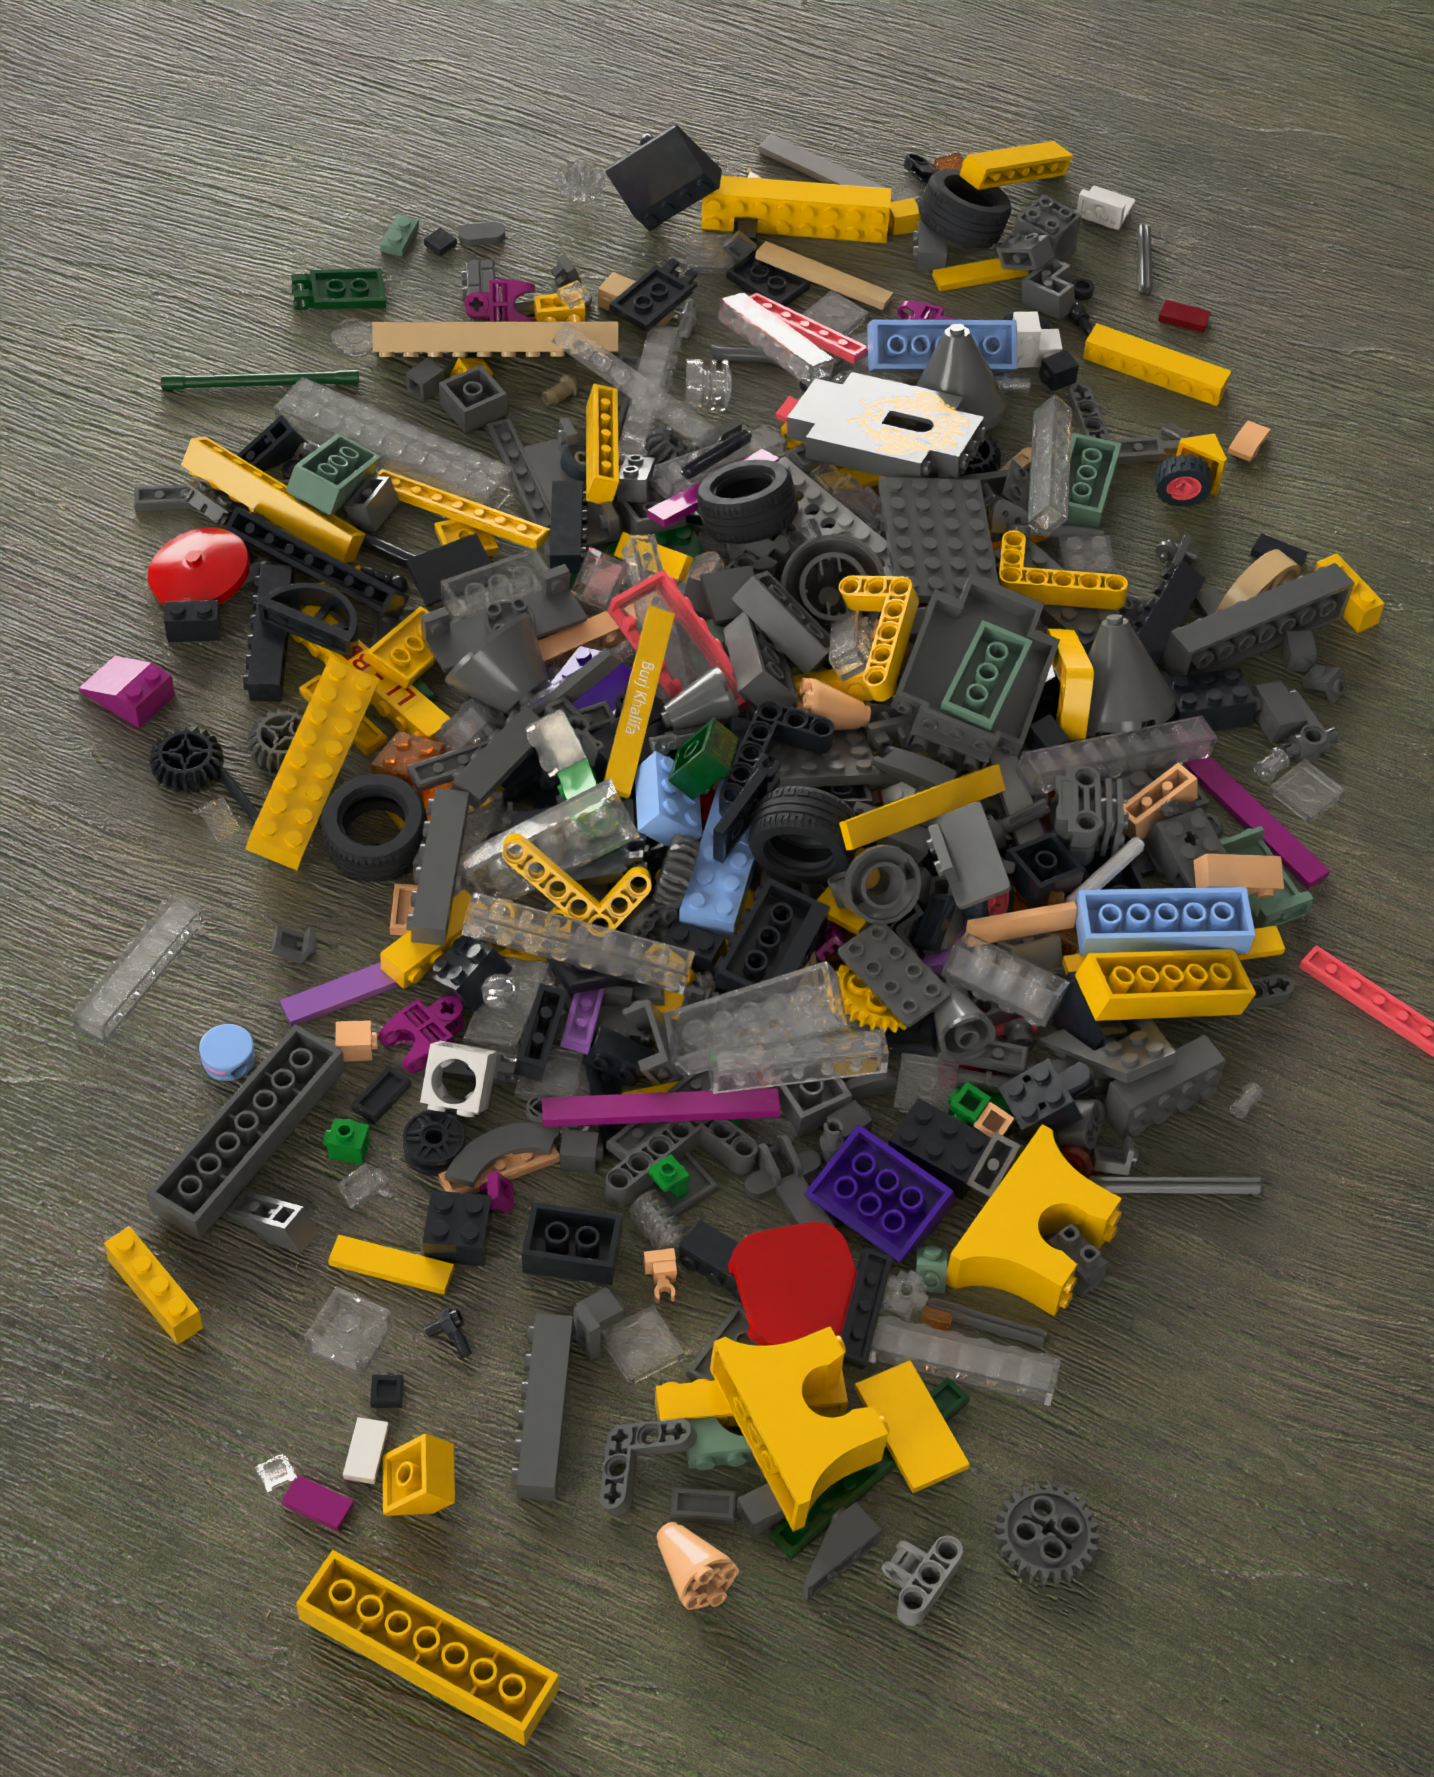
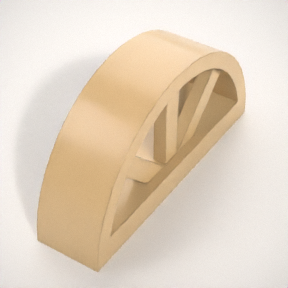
M1278 549L1267 552L1249 566L1236 580L1216 611L1224 610L1239 601L1255 597L1260 592H1267L1282 583L1286 584L1295 580L1301 575V567Z

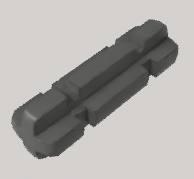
M1166 800L1165 804L1160 806V810H1163V815L1166 817H1175L1199 809L1196 808V803L1191 801Z

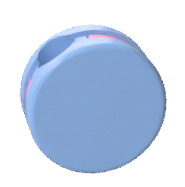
M234 1024L219 1025L210 1029L201 1039L199 1052L202 1066L211 1077L222 1081H232L243 1077L252 1069L255 1063L253 1039L249 1032L241 1026Z

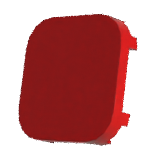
M807 1222L759 1231L745 1236L733 1250L728 1263L729 1275L734 1274L750 1326L747 1334L751 1342L756 1341L760 1346L784 1344L828 1327L832 1328L835 1336H840L856 1275V1268L843 1234L834 1226L824 1222Z

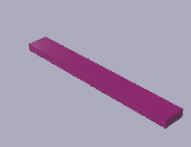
M1187 734L1177 735L1164 743V745H1172L1189 772L1197 778V783L1245 829H1254L1259 826L1264 828L1263 841L1274 856H1281L1282 865L1307 889L1328 877L1330 871Z
M778 1088L542 1098L543 1127L780 1117Z

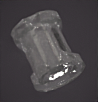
M1273 748L1264 760L1255 763L1254 770L1260 779L1269 782L1275 778L1279 770H1284L1289 766L1290 760L1282 749Z

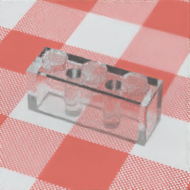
M860 610L831 624L829 662L843 682L866 669L872 648V631H874V626L867 616L864 617Z

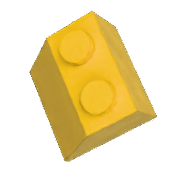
M425 1433L383 1455V1515L433 1514L455 1503L453 1443Z

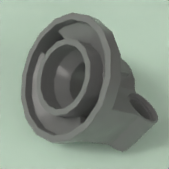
M882 844L865 849L853 859L847 871L835 874L827 881L838 908H846L869 923L881 925L899 921L908 914L919 898L922 884L919 867L912 856L901 850L898 846ZM877 868L880 873L877 885L866 889L865 885L868 876Z

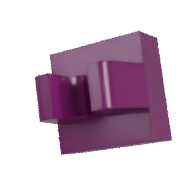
M498 1171L487 1174V1182L479 1187V1191L492 1197V1210L500 1209L504 1213L513 1210V1183Z

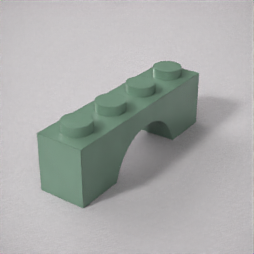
M716 1417L687 1420L697 1432L695 1444L689 1450H686L689 1469L709 1470L718 1465L741 1466L746 1462L756 1461L745 1437L727 1431Z

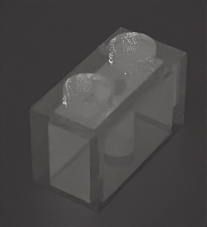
M563 709L535 720L525 728L529 743L535 747L540 756L541 767L548 772L550 777L587 758Z

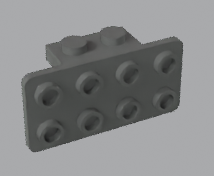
M973 802L929 821V827L927 828L931 838L926 840L931 854H937L938 860L934 861L936 870L940 877H946L959 909L971 907L1010 891V881L980 802Z
M873 923L838 949L839 957L906 1027L913 1026L951 997L950 989L936 976L933 969L929 965H925L910 946H907L886 923L882 925Z

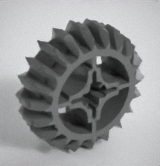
M278 708L275 714L268 711L266 718L259 716L258 723H252V731L248 735V747L254 762H258L260 768L267 767L269 773L275 769L279 771L304 716L300 710L292 713L290 708L286 712H281Z
M679 834L672 838L652 896L654 902H660L674 909L680 907L700 850L699 841Z

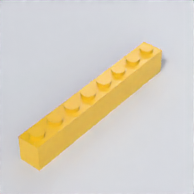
M191 438L181 466L189 470L190 475L206 480L211 488L227 493L231 500L245 504L252 513L263 515L275 526L286 529L292 535L343 562L355 561L365 533L334 514L329 515L319 512L316 507L309 503L297 500L294 495L286 492V485L209 438Z

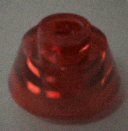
M1067 1146L1059 1150L1074 1169L1087 1179L1090 1178L1093 1171V1163L1086 1149L1080 1146Z

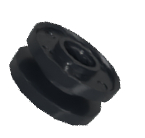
M422 1111L414 1115L405 1125L403 1132L404 1157L409 1166L420 1174L439 1176L438 1174L447 1171L454 1158L465 1147L464 1127L456 1116L447 1111Z

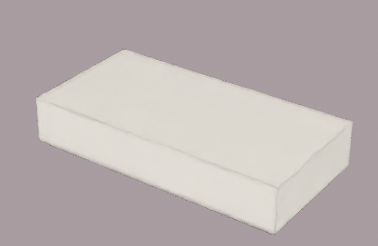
M357 1417L343 1472V1479L375 1484L389 1429L388 1422Z

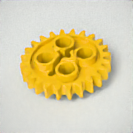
M847 964L846 966L840 965L839 970L835 971L830 990H832L830 997L836 999L835 1007H842L841 1015H851L849 1021H860L859 1027L861 1028L865 1024L870 1025L871 1031H874L876 1027H880L881 1031L885 1033L887 1027H889L895 1033L898 1027L903 1030L907 1028Z

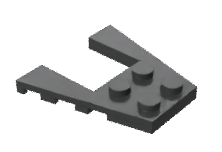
M1152 1019L1121 1020L1123 1025L1133 1033L1119 1040V1042H1110L1095 1051L1064 1029L1039 1039L1041 1050L1046 1051L1050 1048L1056 1051V1056L1063 1059H1068L1070 1056L1078 1059L1079 1062L1086 1064L1088 1067L1096 1066L1099 1068V1073L1127 1084L1177 1062L1175 1050Z

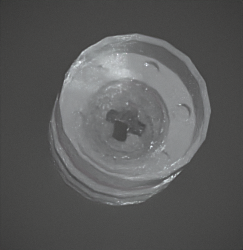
M686 358L685 410H702L704 399H709L711 411H715V400H721V411H727L732 389V373L729 368L728 359H722L721 370H716V359H712L710 370H705L703 359Z

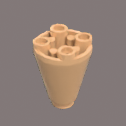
M802 679L800 699L793 705V708L830 719L834 724V730L867 727L871 715L870 706H865L864 702L817 679Z
M676 1522L664 1525L658 1531L656 1538L681 1603L687 1610L699 1609L709 1604L712 1607L722 1604L727 1597L726 1591L739 1573V1568L727 1555L684 1526L678 1525Z

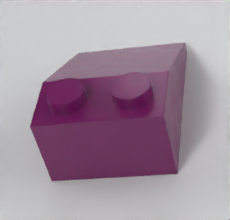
M114 656L79 687V692L138 728L142 727L175 696L171 674L151 662Z

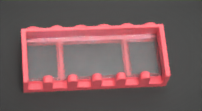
M664 569L612 598L607 612L636 652L649 605L675 614L658 681L669 697L672 695L675 697L710 668L717 666L727 680L725 682L729 690H732L739 712L752 705L753 702L744 700L737 692V682L732 674L734 672L729 657L724 652L722 643L713 637L706 621L703 618H699L689 598L682 595L675 579L672 576H668Z

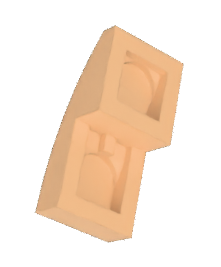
M1248 420L1233 440L1227 453L1250 462L1258 454L1260 445L1268 438L1271 429Z

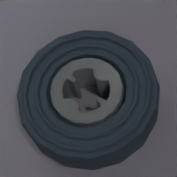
M570 445L565 448L560 460L561 468L571 478L586 482V445Z

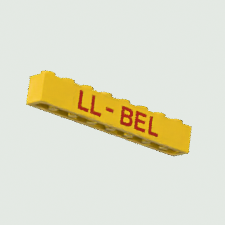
M308 605L301 611L314 617L321 607ZM330 614L323 620L332 625L339 623ZM291 634L296 642H301L308 648L312 656L318 657L325 665L329 658H332L380 678L371 704L376 707L381 716L390 719L400 732H405L417 747H422L430 754L454 737L453 720L412 685L404 689L362 660L369 648L360 640H358L355 654L350 659Z

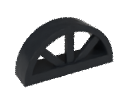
M296 583L270 592L258 603L260 621L350 659L355 654L359 640L356 611L349 599L339 591L316 583ZM310 605L321 608L312 617L303 613L300 606ZM330 611H334L346 622L332 625L323 620Z

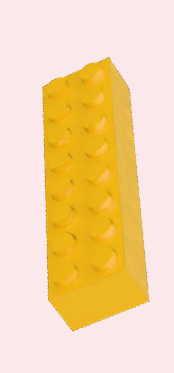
M721 176L720 188L702 198L701 229L733 231L734 218L741 217L758 219V234L887 243L891 189Z
M329 658L250 833L245 850L296 871L298 870L322 815L323 807L334 788L375 694L380 678Z
M334 1550L331 1551L296 1603L298 1616L301 1621L524 1746L559 1691V1674Z

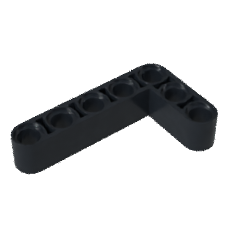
M774 701L761 703L733 760L732 770L726 776L720 789L719 814L723 817L756 772L755 762L764 753L770 754L775 741L815 753H826L832 748L833 722L828 718Z

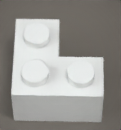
M1038 311L1013 313V320H1016L1017 368L1041 367L1042 358L1062 351L1059 329H1041Z

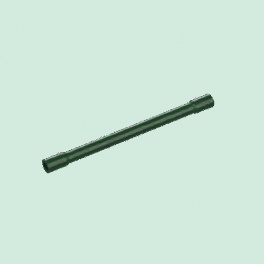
M359 370L197 376L161 375L162 390L317 384L359 385Z

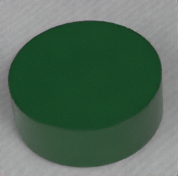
M422 680L413 685L432 703L438 700L435 693Z

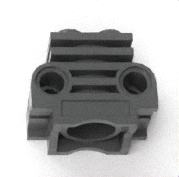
M1066 765V776L1056 775L1054 781L1056 793L1049 807L1051 810L1049 821L1051 822L1053 832L1082 866L1088 865L1093 861L1098 838L1100 856H1106L1110 838L1112 857L1118 852L1119 846L1124 845L1125 835H1123L1122 831L1128 828L1129 821L1128 813L1124 812L1123 803L1127 804L1128 791L1123 790V779H1117L1112 797L1111 778H1106L1101 796L1100 775L1097 770L1088 766Z

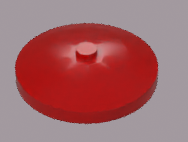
M212 527L191 530L173 538L156 553L148 569V584L156 600L164 607L166 601L218 600V604H221L231 598L245 583L251 566L250 556L244 542L236 534L228 530Z

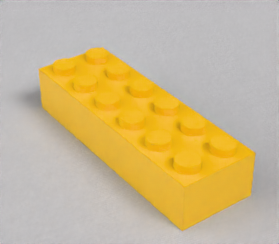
M1234 949L1088 953L1075 974L1095 1021L1241 1015L1256 995Z

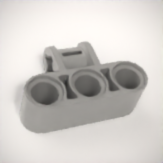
M953 1536L940 1537L927 1554L907 1541H900L896 1546L897 1551L889 1562H885L882 1565L883 1573L903 1588L900 1592L896 1609L898 1619L903 1624L908 1626L920 1624L957 1572L963 1554V1546ZM940 1553H951L954 1556V1558L945 1559L940 1555ZM932 1577L937 1583L927 1584L922 1578ZM915 1602L920 1608L916 1610L909 1609L905 1606V1603Z

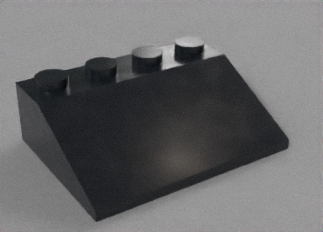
M675 124L605 168V172L632 215L650 231L719 189L722 169Z

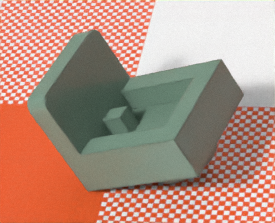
M936 1246L916 1248L915 1291L940 1294L945 1292L948 1268L947 1249H940Z

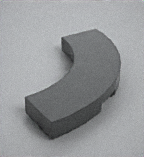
M522 1122L490 1130L471 1141L458 1153L445 1173V1180L474 1188L480 1176L490 1166L495 1164V1160L511 1153L513 1155L521 1153L550 1155L560 1131L559 1126L543 1127L541 1122Z

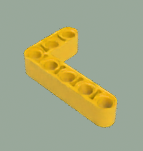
M1008 531L1003 535L999 570L1000 586L1042 602L1045 605L1118 610L1125 606L1128 581L1125 577L1116 574L1024 567L1025 535L1019 531Z
M855 575L845 577L839 584V591L850 610L882 612L863 680L875 701L888 700L893 695L919 604L918 595L911 580L907 577Z
M1047 629L1046 634L1060 639L1052 661V666L1061 683L1056 722L1068 735L1069 741H1085L1094 679L1093 666L1075 630Z
M510 834L503 842V859L591 936L597 939L608 937L651 890V875L649 871L644 867L636 866L631 868L599 902L521 834ZM511 844H518L523 848V851L520 854L514 855L507 848ZM538 862L544 866V870L540 873H534L529 869V865ZM635 877H642L646 880V884L642 887H635L631 884V880ZM554 881H561L566 887L558 892L554 891L550 885ZM621 897L627 901V904L624 907L617 908L612 904V901L615 898ZM580 899L585 901L587 906L582 910H577L573 908L572 902ZM597 918H604L608 924L604 928H597L594 926L593 921Z

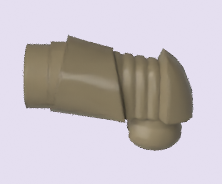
M568 374L561 376L558 384L542 392L544 403L546 405H558L566 397L576 396L578 392L576 379Z

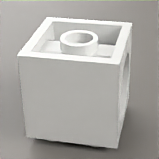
M445 1041L430 1044L420 1103L428 1104L427 1109L445 1112V1109L452 1108L457 1109V1115L467 1117L479 1115L480 1112L488 1109L498 1051ZM454 1059L466 1062L476 1076L475 1090L464 1097L466 1100L452 1097L442 1082L444 1068L455 1062Z

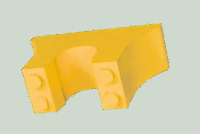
M1042 1124L951 1252L946 1285L955 1290L968 1286H985L1004 1290L1029 1301L1055 1316L1060 1307L1066 1309L1074 1295L1071 1291L1078 1278L1074 1277L1077 1264L1063 1251L1048 1245L1042 1237L1048 1234L1059 1233L1068 1225L1073 1224L1080 1231L1079 1234L1090 1245H1094L1099 1250L1105 1241L1110 1243L1117 1232L1118 1227L1116 1224L1122 1215V1212L1119 1211L1122 1198L1090 1181L1074 1169L1059 1151L1053 1137V1130Z
M831 1327L798 1340L778 1345H746L735 1342L727 1337L716 1340L713 1344L710 1371L793 1532L805 1527L806 1518L812 1505L828 1487L843 1477L882 1460L887 1437L890 1432L886 1419L882 1415H878L874 1406L853 1409L841 1417L829 1418L816 1414L806 1405L804 1400L807 1397L816 1393H823L839 1381L846 1348L842 1338L835 1336Z

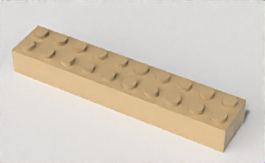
M372 322L373 352H379V357H395V352H403V357H419V352H428V357H443V352H452V357H468V352H477V357H492V352H501V357H516V352H526V357H540V352H550V357H565V352H574V357H589V352H598L599 357H612L613 352H618V322Z

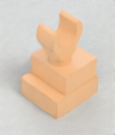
M674 1248L644 1252L643 1265L645 1275L652 1274L653 1284H657L654 1289L655 1302L659 1303L661 1292H668L671 1296V1301L674 1302L675 1288L670 1284V1282H676L677 1275Z

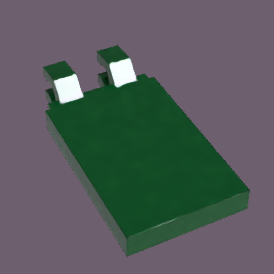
M381 268L310 270V274H291L294 310H307L309 307L314 308V310L386 308Z

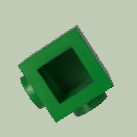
M966 1081L962 1089L956 1088L948 1099L947 1103L950 1104L948 1114L974 1128L973 1125L990 1102L991 1097Z
M334 1118L331 1129H326L323 1139V1146H327L328 1158L363 1165L371 1141L369 1125L358 1123L353 1119L342 1120Z

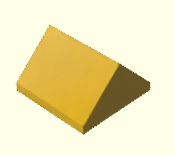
M1208 434L1181 439L1176 457L1180 455H1194V457H1200L1203 461H1206L1211 472L1212 488L1210 494L1217 496L1227 458L1216 435Z

